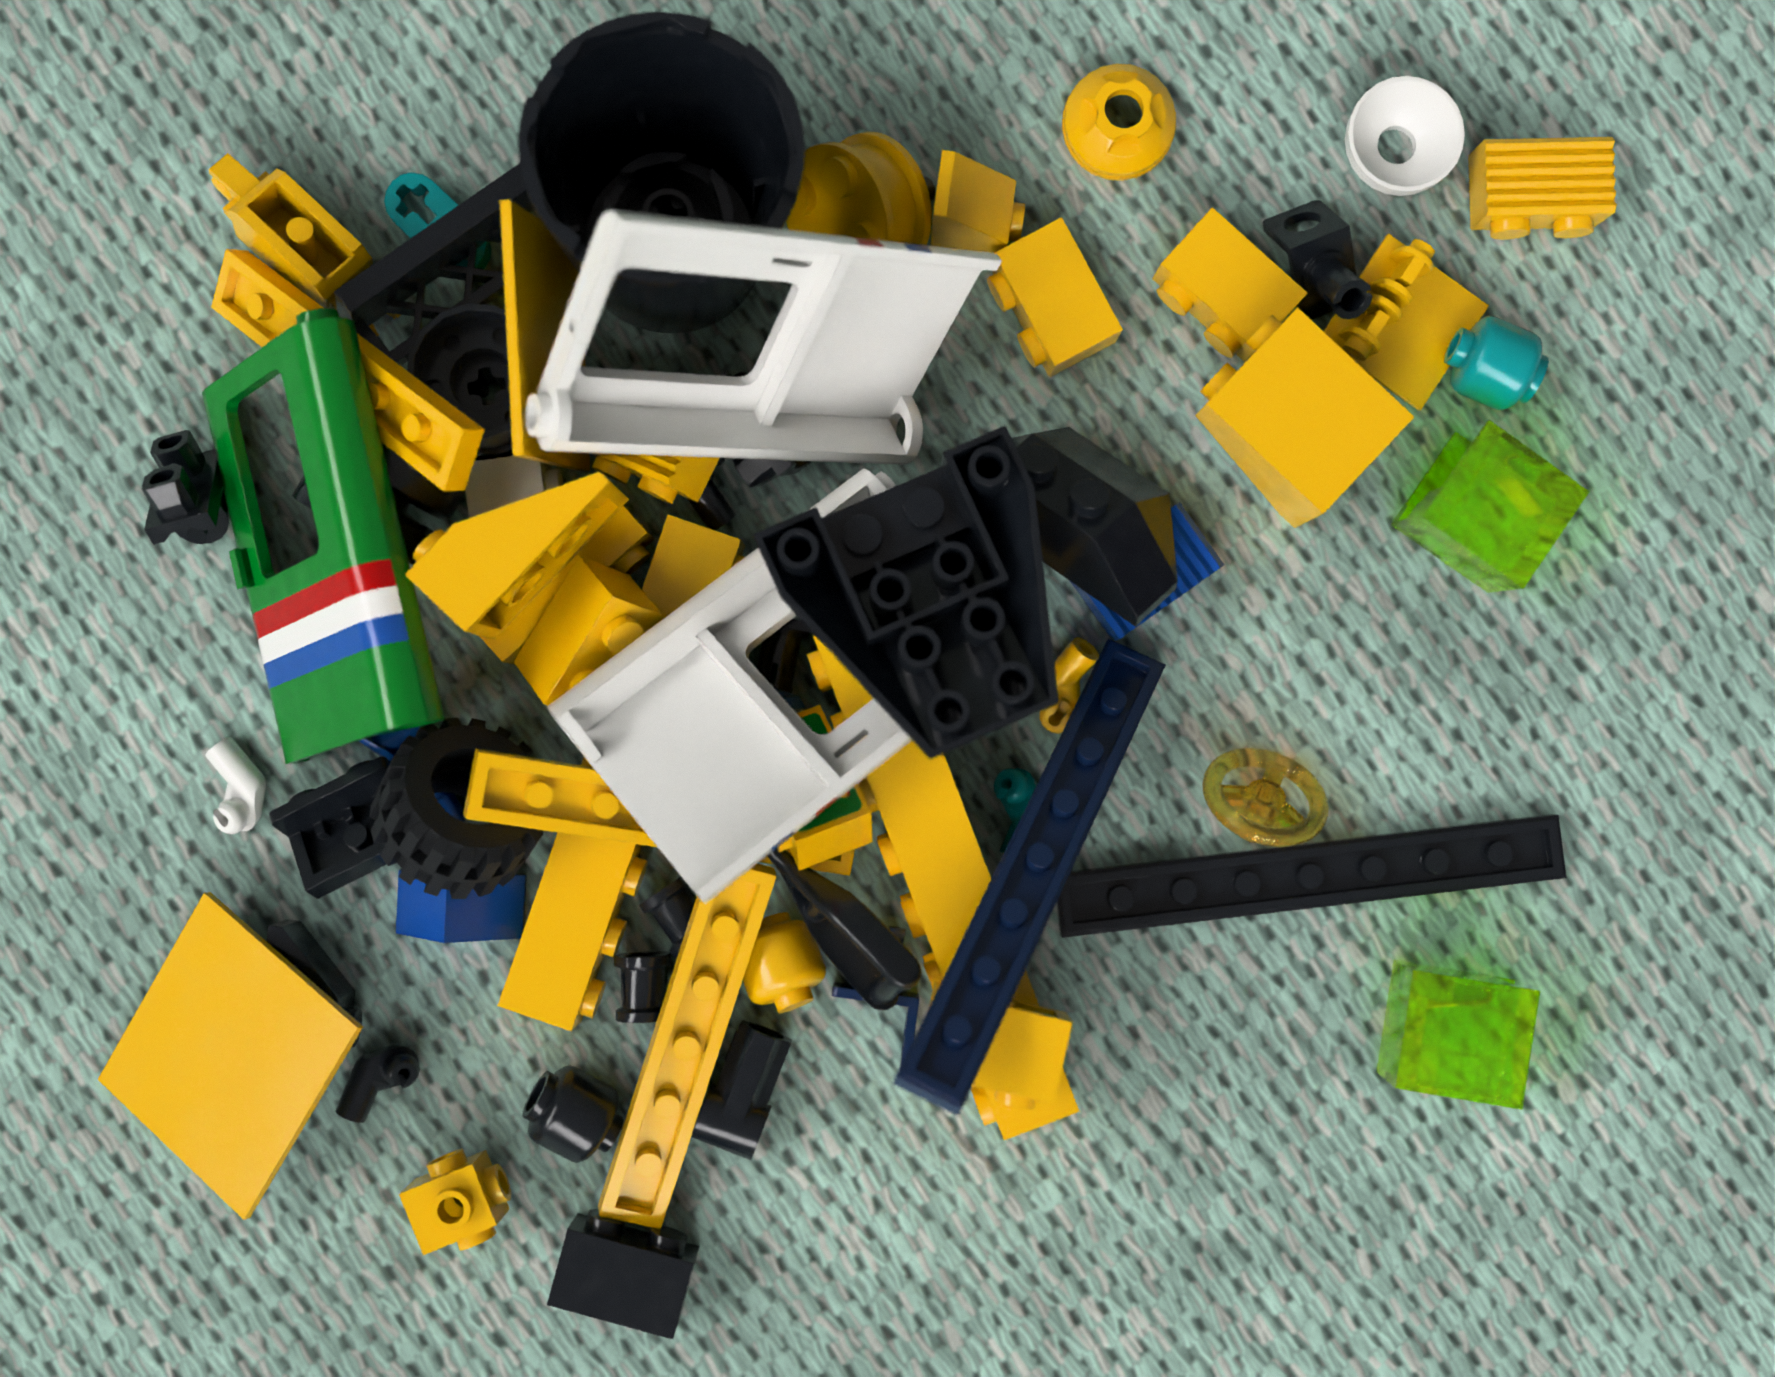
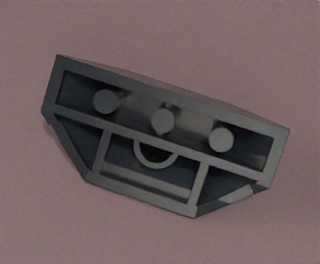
M1070 427L1013 437L1012 440L1035 488L1043 562L1136 627L1176 590L1178 578L1170 493Z

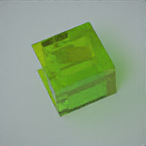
M1487 420L1473 442H1470L1458 432L1452 434L1391 525L1487 593L1524 589L1590 491L1491 420Z
M1393 960L1376 1072L1397 1089L1523 1110L1540 991L1515 986L1514 979Z

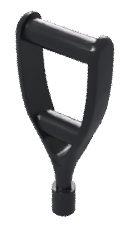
M776 848L767 855L783 877L814 940L869 1006L879 1011L888 1010L897 1003L899 993L916 986L922 973L918 960L857 897L809 867L799 871L793 856L786 850L779 852Z

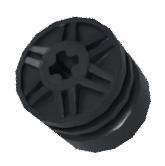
M464 304L441 312L420 330L408 354L407 371L485 429L475 461L513 456L506 310L495 305ZM498 383L502 390L496 392L495 403L487 405L482 398L489 395L488 385Z

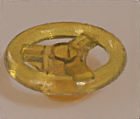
M1260 748L1231 750L1214 759L1204 773L1202 789L1204 799L1210 811L1221 824L1246 841L1272 847L1295 846L1313 839L1320 833L1327 822L1329 813L1328 799L1319 781L1304 766L1280 753ZM1241 767L1265 769L1262 779L1252 781L1249 786L1222 785L1225 775L1234 769ZM1284 776L1296 784L1306 796L1309 804V813L1306 819L1285 801V792L1280 787Z

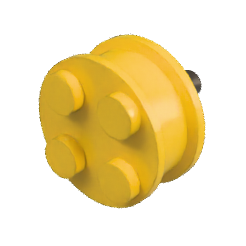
M867 131L851 135L840 143L825 142L817 144L805 150L801 186L796 202L786 220L788 230L927 245L931 231V201L935 197V186L930 178L923 176L911 154L899 142L883 133Z

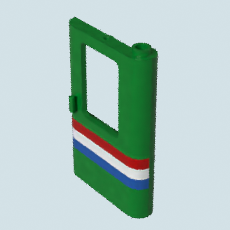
M332 308L313 309L300 313L296 316V325L285 330L202 392L237 549L229 551L237 589L246 588L286 764L309 761L310 757L375 735L420 727L445 719L415 586L405 575L410 570V564L355 323L349 318L339 317L338 311ZM281 374L319 538V549L315 555L275 574L239 422L238 405L242 399Z

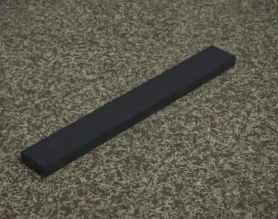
M1548 814L1075 870L1070 872L1056 905L1060 936L1065 938L1566 878L1559 815Z

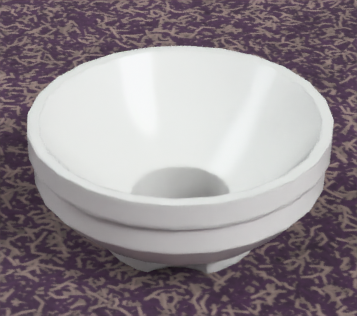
M1392 77L1377 83L1366 91L1354 106L1346 126V154L1353 170L1371 188L1389 195H1414L1439 183L1457 164L1463 150L1465 137L1463 118L1451 96L1437 84L1419 77ZM1399 130L1411 139L1413 151L1411 158L1407 162L1393 164L1382 158L1378 151V139L1383 132Z

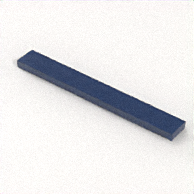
M1107 639L1099 659L1086 682L893 1082L894 1085L952 1114L959 1115L1166 664L1111 639Z

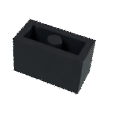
M598 1209L589 1210L588 1216L577 1213L566 1232L547 1305L673 1339L680 1321L700 1246L687 1243L688 1236L685 1233L670 1227L662 1226L661 1229L651 1227L650 1232L627 1227L625 1226L626 1222L600 1217Z

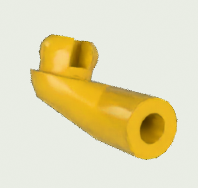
M1074 638L1054 661L1059 702L1039 713L1042 726L1051 733L1060 734L1063 732L1081 695L1080 680L1099 659V654L1095 647L1085 639Z

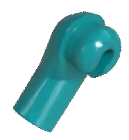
M1020 768L1004 769L997 775L993 785L995 795L1001 800L1012 821L999 850L1003 854L1037 786L1036 779L1029 772Z

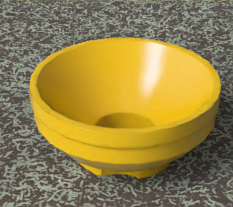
M1131 64L1102 66L1087 74L1075 86L1063 110L1062 132L1064 142L1071 156L1082 168L1095 176L1107 180L1123 181L1137 178L1150 172L1163 160L1171 147L1175 135L1176 112L1168 89L1158 77L1146 69ZM1117 95H1127L1134 98L1141 107L1142 117L1140 122L1129 128L1114 126L1105 114V104L1107 101Z

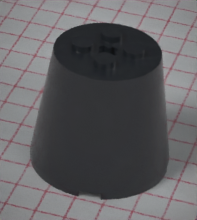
M645 12L621 16L596 25L573 38L550 59L551 68L538 84L532 97H527L522 111L518 139L519 162L525 188L539 219L578 274H580L601 216L608 210L783 229L796 202L801 186L805 155L804 132L798 107L787 83L773 63L753 44L749 42L746 47L734 38L712 29L711 21L700 17L671 12ZM626 268L616 274L604 307L624 322L641 329L659 333H685L708 327L731 314L747 298L757 279Z

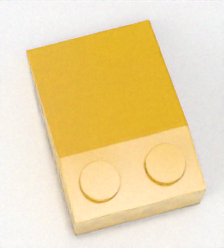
M601 472L591 474L455 523L446 532L443 529H437L416 548L413 558L417 562L405 575L464 632L495 640L627 503L629 498Z

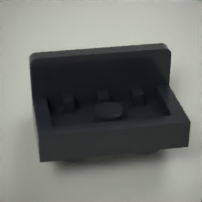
M378 757L374 760L357 763L349 768L346 774L316 789H308L297 793L288 803L269 813L272 826L289 837L305 891L316 899L387 865L380 856L386 844L374 843L371 828L376 820L370 818L371 804L376 796L375 792L391 763L386 757Z

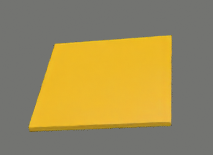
M500 200L513 456L580 472L590 471V453L544 451L537 443L536 437L528 434L525 424L527 399L530 394L537 393L579 274L539 218L512 200ZM585 356L581 364L583 367H586Z
M205 892L97 1080L245 1220L252 1216L364 1026L211 892Z

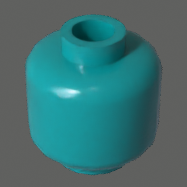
M1490 315L1479 320L1470 330L1461 327L1455 333L1447 348L1444 363L1452 366L1450 384L1458 394L1502 411L1514 406L1518 401L1523 404L1527 403L1534 396L1546 374L1549 358L1542 354V341L1535 333Z

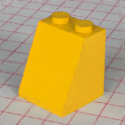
M1298 307L1283 323L1273 315L1270 316L1245 343L1253 352L1252 356L1237 371L1227 362L1201 389L1200 393L1209 401L1195 415L1276 511L1294 528L1324 514L1414 418L1403 405Z

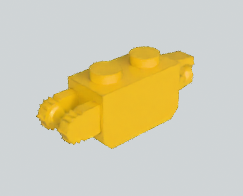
M229 153L209 168V174L212 176L211 181L214 187L230 201L223 207V212L232 221L236 236L270 268L323 308L337 310L334 291L373 265L372 257L365 247L286 172L276 168L271 174L265 171L256 178ZM387 313L393 319L401 316L399 314ZM372 323L369 327L378 337L379 334L377 333L375 326Z

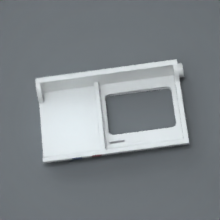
M608 210L601 216L537 393L530 394L525 407L527 432L530 436L536 437V441L542 450L553 452L901 465L911 463L919 453L923 437L922 418L912 396L982 270L997 271L1002 260L997 254L990 252ZM640 268L793 283L753 370L747 375L733 377L581 366L616 274L623 269ZM901 417L905 423L903 445H901L896 435L897 424Z
M862 469L810 509L817 507L821 518H824L896 487V484L882 471L874 475L869 470ZM759 548L755 549L546 707L585 759L704 904L712 900L912 741L874 699L830 733L824 735L816 734L749 661V654L756 646L796 617L792 610L781 600Z

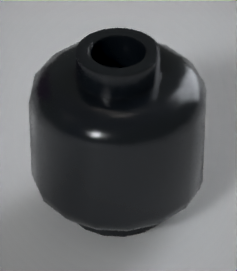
M572 1065L564 1066L555 1074L546 1071L532 1089L522 1113V1117L529 1121V1137L536 1144L575 1163L588 1159L597 1149L607 1152L616 1141L624 1121L622 1116L616 1114L619 1099L617 1090L604 1081Z

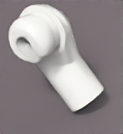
M229 736L215 744L206 753L205 757L227 782L224 801L213 811L214 822L222 832L237 834L240 831H249L260 820L266 779L236 741Z

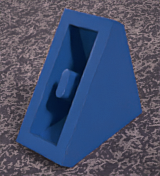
M402 869L399 870L396 934L441 943L521 939L525 924L527 874H515L513 879L502 886L498 883L492 893L481 897L472 888L466 899H451L450 890L442 889L438 896L423 892L426 884L417 879L409 885L399 878Z

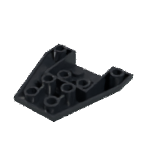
M1006 425L943 452L940 468L824 518H821L817 507L753 534L781 600L929 760L1058 704L1035 488Z

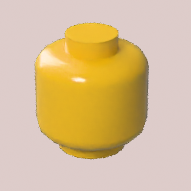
M788 912L777 913L763 918L743 978V984L751 1002L757 1005L774 1003L777 1012L784 1013L813 1001L814 997L811 988L821 983L826 975V966L819 947L810 934L803 920H791Z

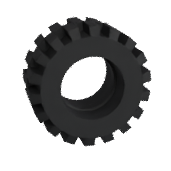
M458 717L445 718L440 728L436 727L433 723L424 725L419 728L415 737L409 735L401 743L396 755H394L375 792L376 796L370 809V818L376 820L371 828L374 843L386 844L380 856L387 866L397 863L402 868L399 878L409 885L415 879L425 883L426 886L423 891L425 893L438 896L442 889L450 890L451 899H466L472 888L481 897L492 893L498 883L504 886L513 879L544 834V830L488 822L489 824H471L461 821L442 808L434 793L448 792L466 798L476 748L530 757L533 750L524 741L516 745L508 739L512 732L500 726L494 732L486 729V721L472 718L467 726L462 725Z

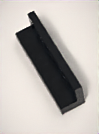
M520 163L335 290L334 296L339 317L353 320L356 332L402 366L408 362V354L422 327V318L434 319L441 312L464 304L488 305L505 293L504 271L499 272L475 268L477 249L485 242L502 243L500 200H512L530 213L535 210L525 188ZM468 257L467 267L456 265ZM438 277L466 281L464 299L452 308L424 304L426 286ZM473 282L485 283L472 293ZM417 293L416 303L404 302ZM387 313L414 316L412 336L391 351L387 349L369 327Z

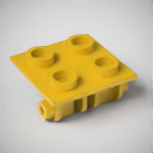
M1388 233L1359 276L1372 289L1367 291V293L1372 295L1369 307L1363 314L1353 319H1343L1334 314L1324 332L1378 383L1420 411L1450 366L1444 363V357L1455 333L1461 327L1470 330L1481 319L1489 305L1434 266L1431 259L1435 254V250L1431 245L1420 239H1413L1411 244L1406 246Z

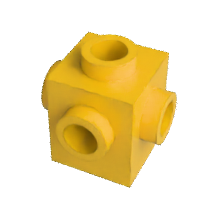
M463 1148L449 1152L427 1163L426 1167L429 1173L415 1178L399 1193L423 1255L457 1242L459 1250H466L496 1235L494 1226L500 1222L510 1209L507 1201L511 1200L510 1184L501 1165L498 1163L492 1165L487 1150L466 1158Z

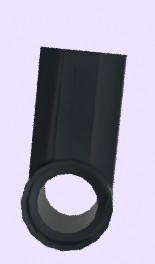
M742 1020L726 1054L725 1064L717 1084L712 1083L691 1137L751 1160L772 1106L768 1105V1101L792 1039L760 1024Z

